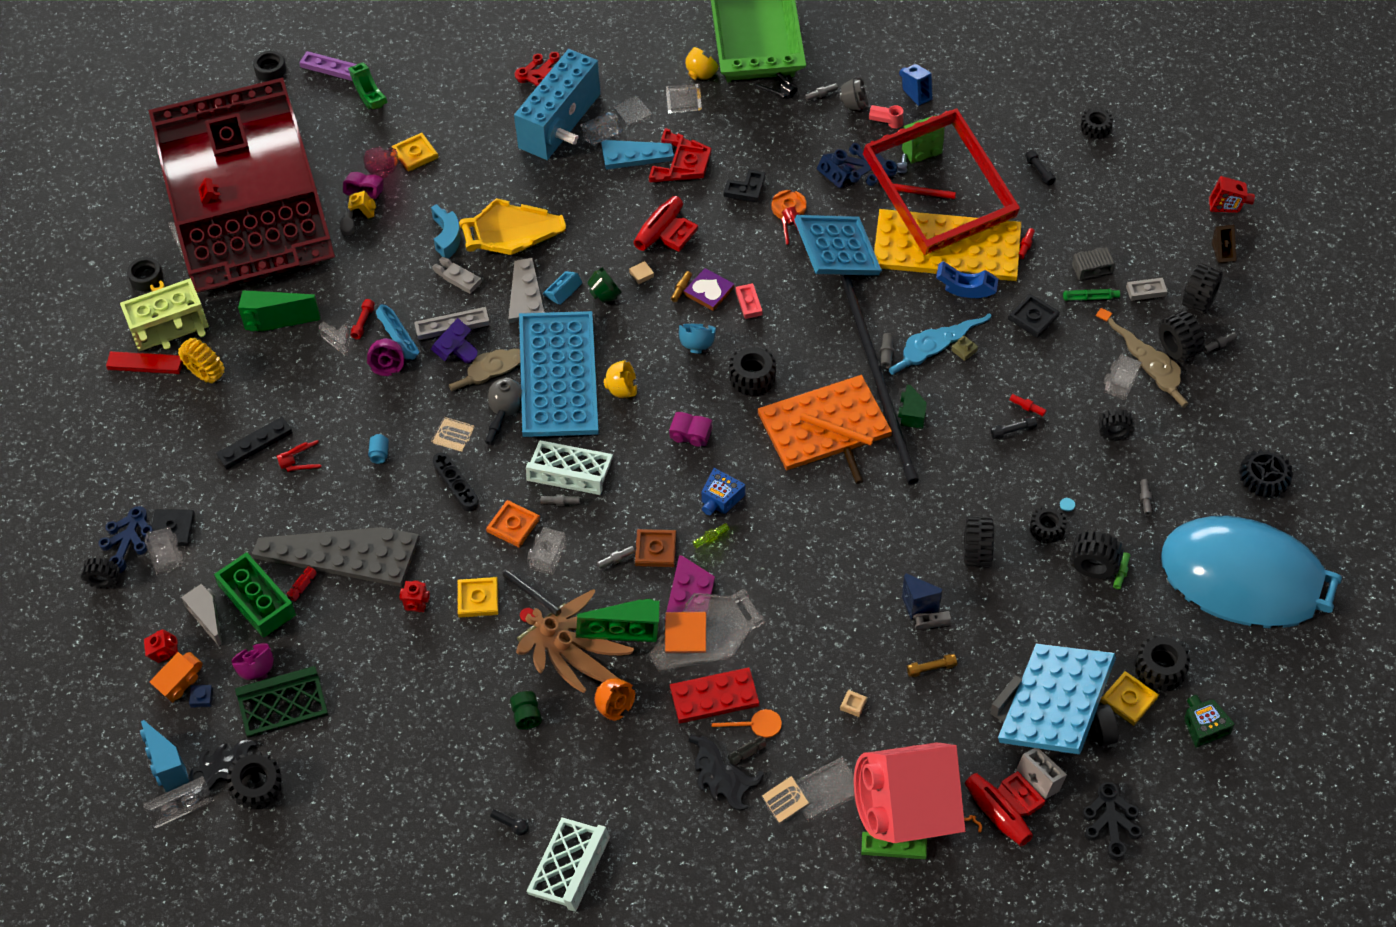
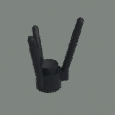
M780 72L776 74L783 81L780 85L781 92L757 83L755 84L756 87L779 95L783 99L786 96L792 98L798 89Z

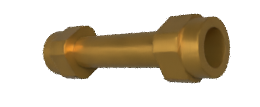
M955 654L944 655L943 659L919 665L917 662L907 665V672L909 677L920 676V672L945 666L947 669L957 666V659Z

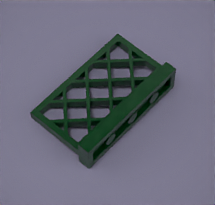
M315 666L235 688L247 738L328 715L319 675ZM316 683L317 689L313 695L304 691L308 684ZM293 689L298 692L293 701L283 697L287 690ZM301 694L310 698L305 708L296 703ZM269 695L278 697L272 707L264 703V700ZM252 700L258 704L250 712L245 709L244 702ZM281 700L290 704L285 713L276 709ZM313 701L320 703L322 706V710L318 712H312L308 709ZM261 705L270 709L265 719L255 715ZM293 706L302 710V713L297 718L288 716ZM273 712L282 716L279 723L273 724L268 721ZM253 717L262 722L258 729L250 731L249 724Z

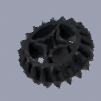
M1260 448L1258 453L1253 450L1250 455L1247 454L1240 465L1239 474L1240 481H1243V487H1249V492L1255 491L1256 496L1262 494L1263 498L1266 495L1272 498L1274 495L1279 496L1282 492L1285 493L1291 485L1293 478L1292 466L1289 465V460H1283V455L1278 456L1276 451L1270 453L1269 449L1263 452Z

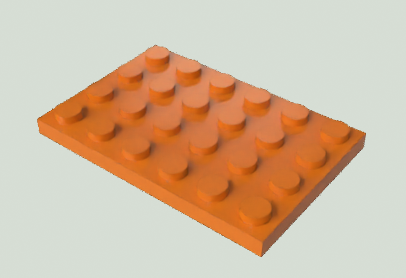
M862 375L758 408V414L786 471L844 452V449L847 447L853 449L865 445V443L801 421L803 413L874 438V441L892 436V431Z

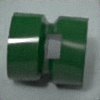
M522 691L510 698L515 724L518 729L528 730L541 724L542 717L540 710L537 709L538 702L534 692Z

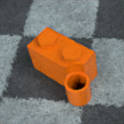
M178 652L153 677L150 683L173 703L198 679L196 673L200 671L203 663L191 652L185 655Z

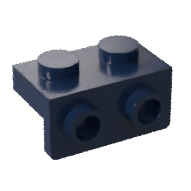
M834 153L823 154L817 170L838 188H842L846 179H849L851 172L856 170L854 165L847 163L836 165L832 159Z

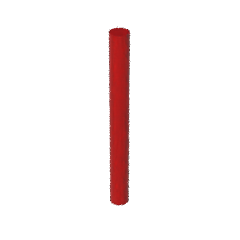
M893 184L896 190L900 192L955 199L956 192Z

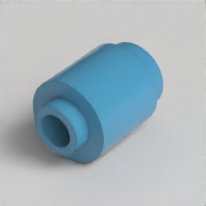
M382 434L372 436L369 442L368 456L370 461L376 464L385 462L388 455L389 440Z

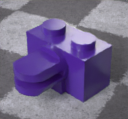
M459 318L450 325L431 348L444 361L453 354L467 364L474 361L478 352L466 340L471 329Z

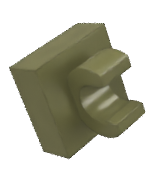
M963 335L958 339V342L952 345L951 351L966 361L978 351V346Z

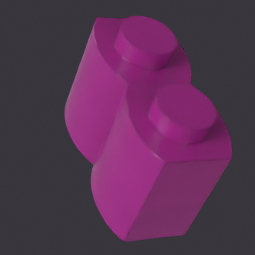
M351 172L343 181V193L350 196L365 191L371 199H376L383 191V178L377 175L366 176L360 172Z
M676 412L669 429L670 438L679 443L689 442L697 447L706 446L713 428L712 420L702 416Z

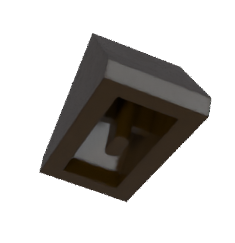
M1235 225L1216 226L1211 243L1217 261L1219 263L1237 261Z

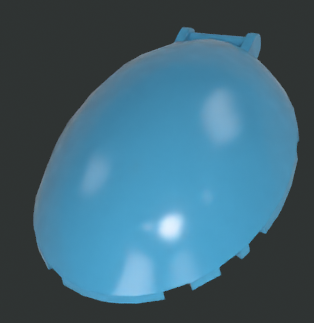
M1210 516L1186 522L1177 527L1167 537L1161 553L1162 569H1165L1168 576L1167 580L1175 590L1178 589L1185 595V599L1188 602L1193 601L1201 606V610L1213 616L1247 626L1258 624L1263 625V628H1271V626L1283 625V628L1297 626L1300 622L1313 618L1315 609L1330 613L1334 609L1332 603L1337 586L1342 580L1341 575L1325 570L1319 559L1305 545L1289 534L1265 523L1235 516ZM1324 581L1329 582L1325 600L1319 599Z

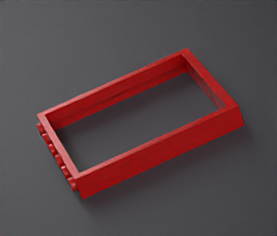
M957 108L945 111L939 116H932L924 122H917L909 128H902L894 134L885 135L881 139L871 141L865 145L864 158L924 256L1011 220L1018 215L1019 205ZM953 124L1004 205V208L926 239L875 155Z

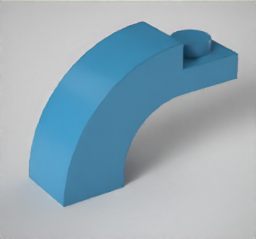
M436 204L431 207L432 216L443 231L433 238L435 249L442 257L449 259L460 245L461 233L459 222L453 211L447 213L445 209H441Z

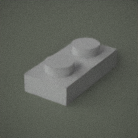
M1163 278L1127 282L1126 285L1131 301L1167 296V289Z

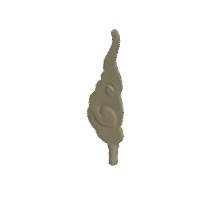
M1109 318V325L1124 337L1128 350L1133 356L1138 358L1142 368L1155 379L1158 387L1162 391L1168 392L1182 408H1185L1189 403L1177 389L1181 382V369L1179 365L1165 353L1156 351L1152 346L1144 344L1130 331L1118 326L1112 318Z
M499 349L477 356L473 364L468 368V376L449 384L450 390L454 391L471 384H483L492 377L510 372L521 365L520 349L508 351Z

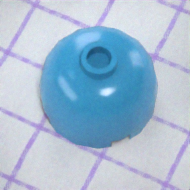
M703 324L679 325L681 344L685 348L691 349V353H701L702 350L712 346L716 334L714 326L708 325L707 329Z

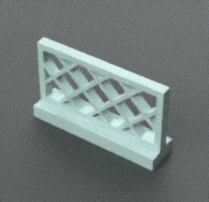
M540 440L531 462L527 463L526 479L531 482L601 495L602 485L612 462L613 454ZM542 448H547L551 451L543 454L541 450ZM568 452L570 455L561 457L559 453ZM554 455L557 457V460L549 462L547 459ZM583 455L588 458L580 461L577 457ZM574 459L575 464L570 466L566 464L567 461ZM604 459L606 462L598 465L596 460ZM542 460L546 463L545 465L536 464ZM592 463L595 467L586 469L584 465ZM562 464L564 468L562 469L554 466ZM580 467L583 472H577L572 470ZM598 471L601 475H592V473Z
M561 818L526 891L528 895L567 906L568 910L576 912L610 839L606 827L601 825L593 827ZM565 825L574 828L575 832L564 837L562 835ZM585 832L593 833L591 839L584 842L581 841L579 835ZM577 837L580 844L568 849L566 841ZM563 843L566 850L554 855L553 850L555 846ZM583 849V856L573 861L571 853ZM569 855L571 862L559 867L557 860ZM555 862L557 869L546 874L544 871L546 865ZM574 867V875L564 879L562 872ZM560 874L562 881L551 886L548 879ZM546 880L548 888L542 891L535 890L538 883ZM565 886L566 892L563 898L554 895L553 891Z

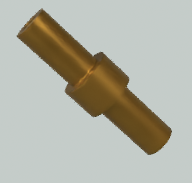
M686 271L683 278L676 284V290L671 297L673 302H677L681 294L688 287L687 283L692 276L691 272Z

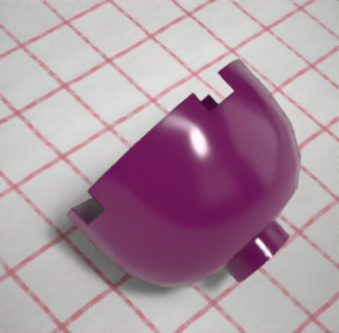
M383 338L377 340L368 350L367 364L374 373L380 376H391V373L396 371L398 373L404 365L403 349L392 339Z
M267 643L253 645L254 649L249 652L247 649H244L232 659L233 668L241 678L261 681L268 676L267 674L271 671L274 664V656Z

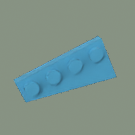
M601 140L606 170L673 161L674 158L671 143Z

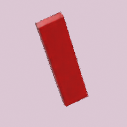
M110 351L106 367L107 370L180 374L183 361L179 355Z

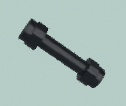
M1029 150L1025 154L1027 161L1030 164L1033 163L1045 184L1048 186L1052 185L1056 181L1053 173L1046 170L1038 159L1039 155L1034 150Z
M1034 416L1025 417L1024 421L1004 427H1001V425L994 426V428L990 429L993 439H1000L1007 433L1025 428L1031 430L1037 427V421Z

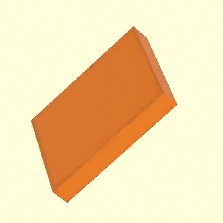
M1100 308L1096 314L1097 317L1108 321L1112 315L1111 312Z

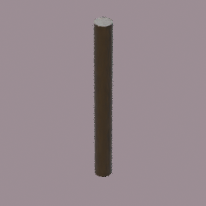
M847 447L844 449V454L855 483H863L851 448Z

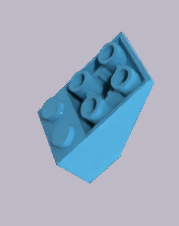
M141 721L143 729L140 730L143 742L146 744L145 751L148 759L151 761L152 765H150L153 776L156 777L158 786L163 785L165 791L168 792L188 785L189 777L177 748L146 721Z

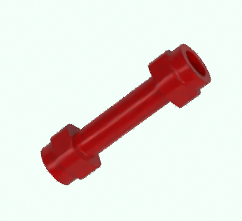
M365 299L362 303L361 315L357 324L353 325L350 336L352 338L360 339L362 337L366 319L369 313H372L374 310V301Z

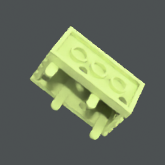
M191 278L120 303L139 352L162 344L165 350L170 349V340L196 331L199 337H204L206 335L204 328L209 327Z

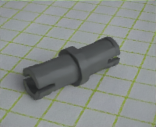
M891 333L883 334L882 347H880L882 369H889L892 365V356L895 350L893 348V334Z

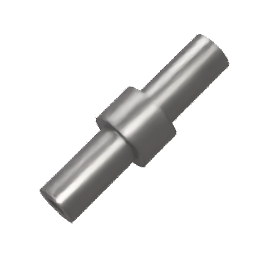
M835 83L827 87H819L816 91L806 94L805 99L809 101L817 97H825L828 93L838 90V86Z
M1143 479L1140 481V501L1143 503L1144 515L1150 516L1152 515V493L1149 491L1148 480Z
M564 494L541 496V504H556V506L580 504V497L565 496Z
M630 546L622 551H615L609 557L598 561L597 565L599 569H602L610 564H617L623 558L634 554L635 550L633 546Z

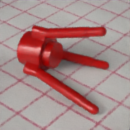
M789 207L782 211L784 217L781 218L787 245L789 244L787 223L789 225L795 224L796 226L794 219L796 215H800L795 207Z
M316 440L309 444L305 442L277 455L281 469L286 468L287 472L292 470L321 468V464L292 465L296 463L293 455L318 444L319 441Z

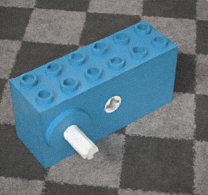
M571 49L564 53L514 114L519 149L548 160L563 140L571 144L577 143L579 136L570 132L601 94L598 60Z

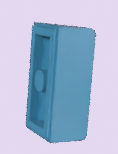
M565 271L544 291L543 295L560 305L582 284V280L578 273Z

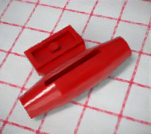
M673 196L659 206L643 224L634 240V245L637 249L644 251L661 238L665 245L679 252L696 233L698 225L685 218H677L683 207V201L679 197Z
M1018 771L1004 779L998 789L977 773L971 775L965 781V786L977 805L1000 831L1019 846L1026 845L1032 839L1033 834L1021 816L1031 815L1045 805V800Z

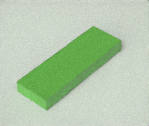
M862 832L861 855L926 859L927 838L891 843L873 838L868 832Z

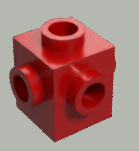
M405 581L404 588L400 590V600L403 602L404 609L417 612L425 611L426 603L429 602L430 592L427 591L426 584L420 581Z
M162 629L145 638V656L160 663L178 653L176 636Z

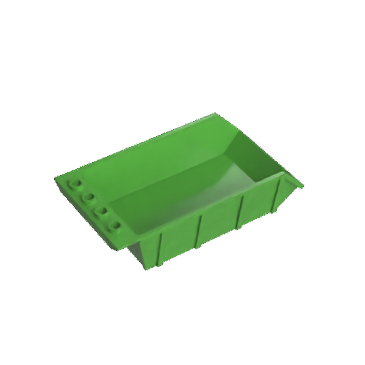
M711 0L721 74L725 75L727 82H731V80L777 77L776 73L779 72L783 76L790 75L794 77L796 71L806 67L795 0Z

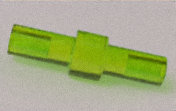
M725 523L714 530L706 531L705 535L692 541L694 547L698 548L707 542L711 543L717 539V536L728 531L729 526Z

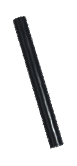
M509 570L504 571L503 576L543 607L555 616L561 614L560 608Z

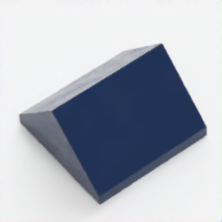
M906 573L903 581L902 598L911 620H913V616L916 614L938 613L943 589Z

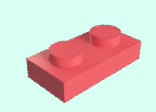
M753 283L736 287V294L744 318L762 316V308Z

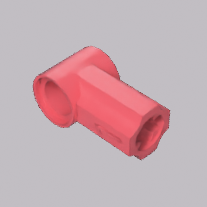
M872 105L869 120L888 123L891 128H900L903 125V108L898 105L891 106L890 108Z

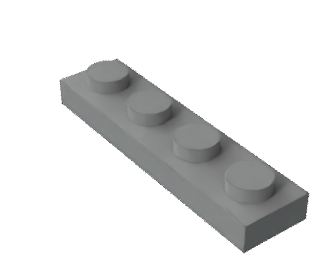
M486 307L416 321L414 324L418 340L441 336L457 318L470 329L488 326L490 322Z

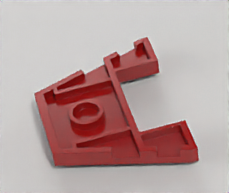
M665 128L661 143H671L672 146H677L671 168L652 166L649 182L704 178L711 156V148L695 140L689 141L679 133L677 135L673 134L670 129Z

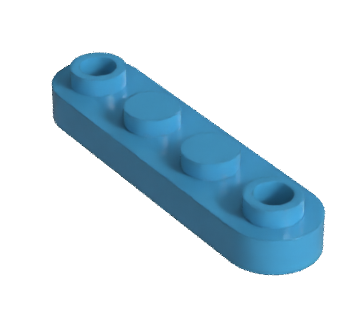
M381 304L376 310L377 318L383 323L385 330L390 334L391 338L402 347L404 358L408 360L415 359L419 354L418 348L395 312L390 307Z

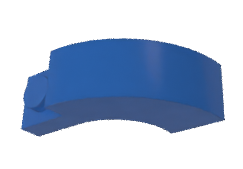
M944 261L938 264L936 276L938 280L946 284V291L967 298H982L995 294L999 279L987 270L976 274L962 273Z

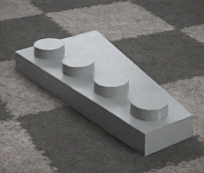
M532 258L514 262L509 323L519 322V313H544Z

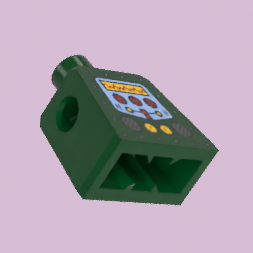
M1193 695L1187 699L1190 708L1187 709L1184 719L1196 748L1231 734L1235 724L1215 700L1202 703L1198 695Z

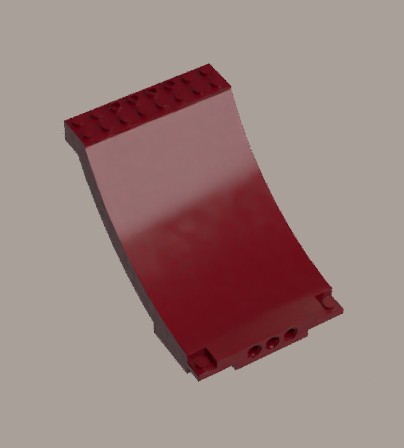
M283 78L148 110L154 129L158 155L176 231L188 274L196 293L222 289L318 264V262L335 258L317 189ZM204 178H211L212 183L219 186L217 190L220 193L219 198H211L209 203H201L199 187Z

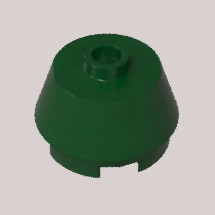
M603 267L597 271L595 270L587 282L591 288L589 291L595 300L599 298L602 303L618 299L617 296L622 293Z

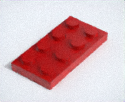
M749 667L670 684L679 724L759 706L758 696Z

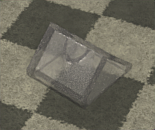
M700 83L665 86L668 113L702 110Z

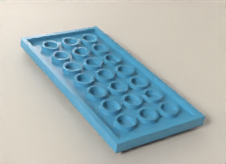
M592 311L519 313L522 436L598 435Z

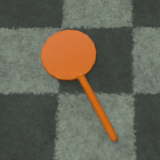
M767 709L755 713L751 722L712 723V727L751 726L756 735L764 738L773 737L778 734L782 725L780 716L776 712Z

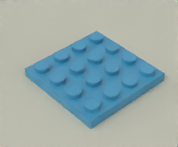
M796 215L794 221L816 274L879 275L881 273V267L860 217Z

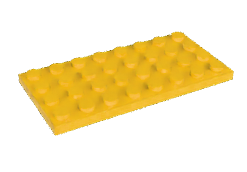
M879 209L874 253L881 269L937 274L938 264L944 261L962 273L976 274L987 270L999 278L998 280L1017 281L1021 222H1003L924 256L896 210ZM910 212L926 239L978 219Z

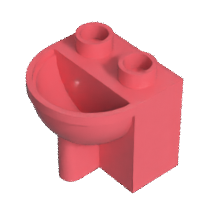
M930 743L866 752L860 755L854 771L855 801L860 819L867 832L873 838L891 843H900L966 832L956 745Z

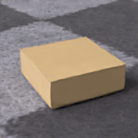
M645 261L629 268L630 274L638 284L654 277V272Z
M848 690L840 710L860 717L867 702V697Z

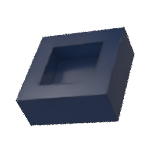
M212 685L191 686L189 700L191 708L211 707Z

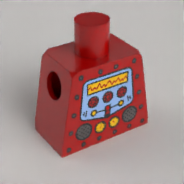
M1220 176L1209 197L1210 212H1240L1243 204L1252 205L1254 203L1255 195L1247 193L1245 182Z

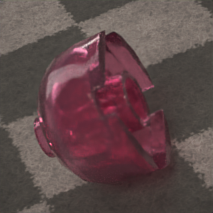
M382 147L367 150L365 155H363L365 168L372 175L382 178L388 177L397 168V150L388 147V150H382Z

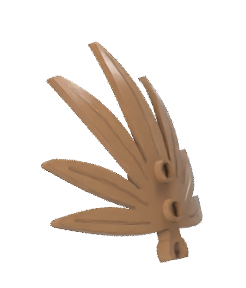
M595 589L562 606L559 616L552 614L550 617L543 618L541 611L537 608L532 613L535 617L527 614L525 618L527 623L535 625L537 628L525 635L516 649L517 654L524 655L535 645L533 661L540 674H542L545 667L546 649L552 664L562 678L583 693L586 691L585 687L565 660L580 672L601 682L618 677L578 647L603 655H628L634 650L632 647L604 639L576 638L575 632L568 631L576 630L577 616L570 617L577 614L588 604L595 593Z

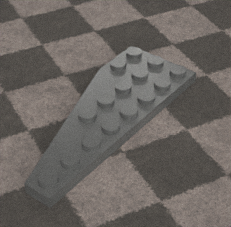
M384 527L262 537L257 539L252 557L301 568L312 567L316 571L402 587L420 538L419 534Z

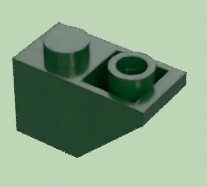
M907 385L906 392L902 391L900 403L904 404L903 407L899 406L898 418H901V426L923 429L927 402L911 385Z

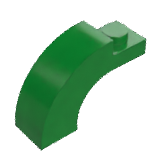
M364 62L348 68L355 88L368 109H378L388 103L386 96L377 88L369 67Z

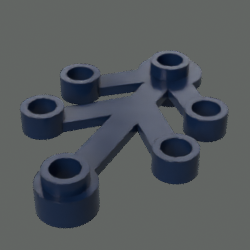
M853 143L849 148V152L853 155H858L861 159L849 157L842 149H837L832 159L836 165L847 163L861 166L862 168L852 171L849 176L852 182L857 183L861 176L872 169L863 156L864 151L861 149V146ZM879 153L875 155L889 177L894 176L897 172L896 163L892 160L885 161ZM875 174L868 175L866 183L869 186L876 184L878 179Z
M136 506L122 520L108 522L105 529L111 535L116 534L119 529L126 525L128 527L110 539L104 537L98 542L100 548L103 551H107L121 541L116 556L111 557L109 560L118 565L120 568L119 573L126 569L127 564L123 558L131 540L137 554L143 555L148 550L146 544L140 540L135 532L137 525L141 527V533L144 538L149 539L154 535L153 528L146 523L147 511L144 507Z

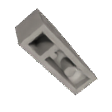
M200 584L181 598L187 610L216 644L220 646L222 640L217 606L214 602L216 596L210 588L206 589Z

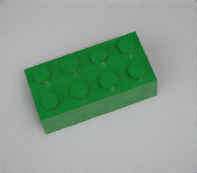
M247 552L214 574L218 587L263 638L296 616L292 602Z

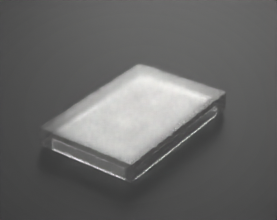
M842 757L795 781L808 801V804L800 808L808 822L855 798L854 776ZM794 786L788 787L790 792L796 791ZM799 793L794 797L796 802L800 799Z
M202 776L143 803V807L154 828H158L213 802L214 799Z

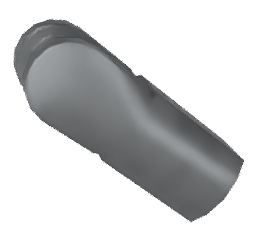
M949 611L916 614L913 616V620L916 622L915 629L918 631L951 625Z

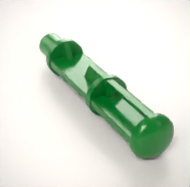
M1111 289L1065 290L1063 292L1064 301L1111 300L1112 298H1120V290Z

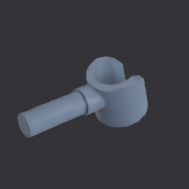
M906 154L902 155V163H897L898 173L907 172Z

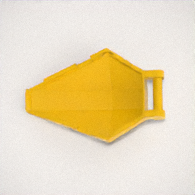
M497 198L474 218H464L459 221L460 228L463 229L467 251L472 252L476 249H484L508 255L515 254L564 232L566 224L563 215L547 213L548 210L521 204V207L510 205V201ZM469 227H473L475 240L472 238Z

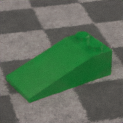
M243 290L238 306L244 328L249 331H267L321 319L315 294Z
M652 599L636 600L577 614L576 638L656 642L660 601Z

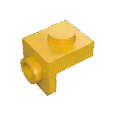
M365 191L349 196L348 208L349 210L359 208L367 218L374 217L376 204Z

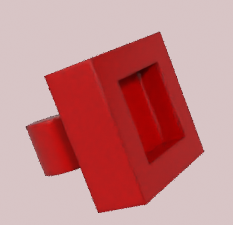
M204 178L199 187L201 203H209L211 198L218 199L220 193L217 192L219 186L213 184L211 178Z

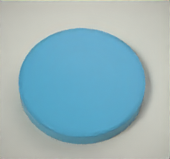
M1064 498L1060 501V508L1063 511L1070 512L1075 508V502L1070 498Z

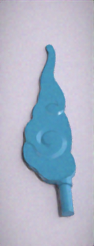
M989 313L983 318L967 320L958 325L941 327L937 330L928 329L912 335L908 338L906 347L903 350V361L890 367V374L893 375L911 365H919L927 357L940 353L950 343L958 341L970 328L990 320L991 314Z

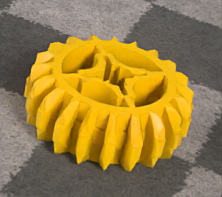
M190 338L178 349V354L183 364L201 380L214 383L224 373L223 362L220 361V357L201 340Z

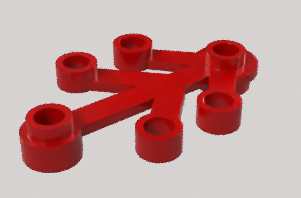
M551 52L549 54L550 59L539 69L535 70L533 69L537 65L543 63V56L541 54L533 55V61L530 64L515 71V78L520 83L529 81L538 86L552 69L550 67L559 61V53Z

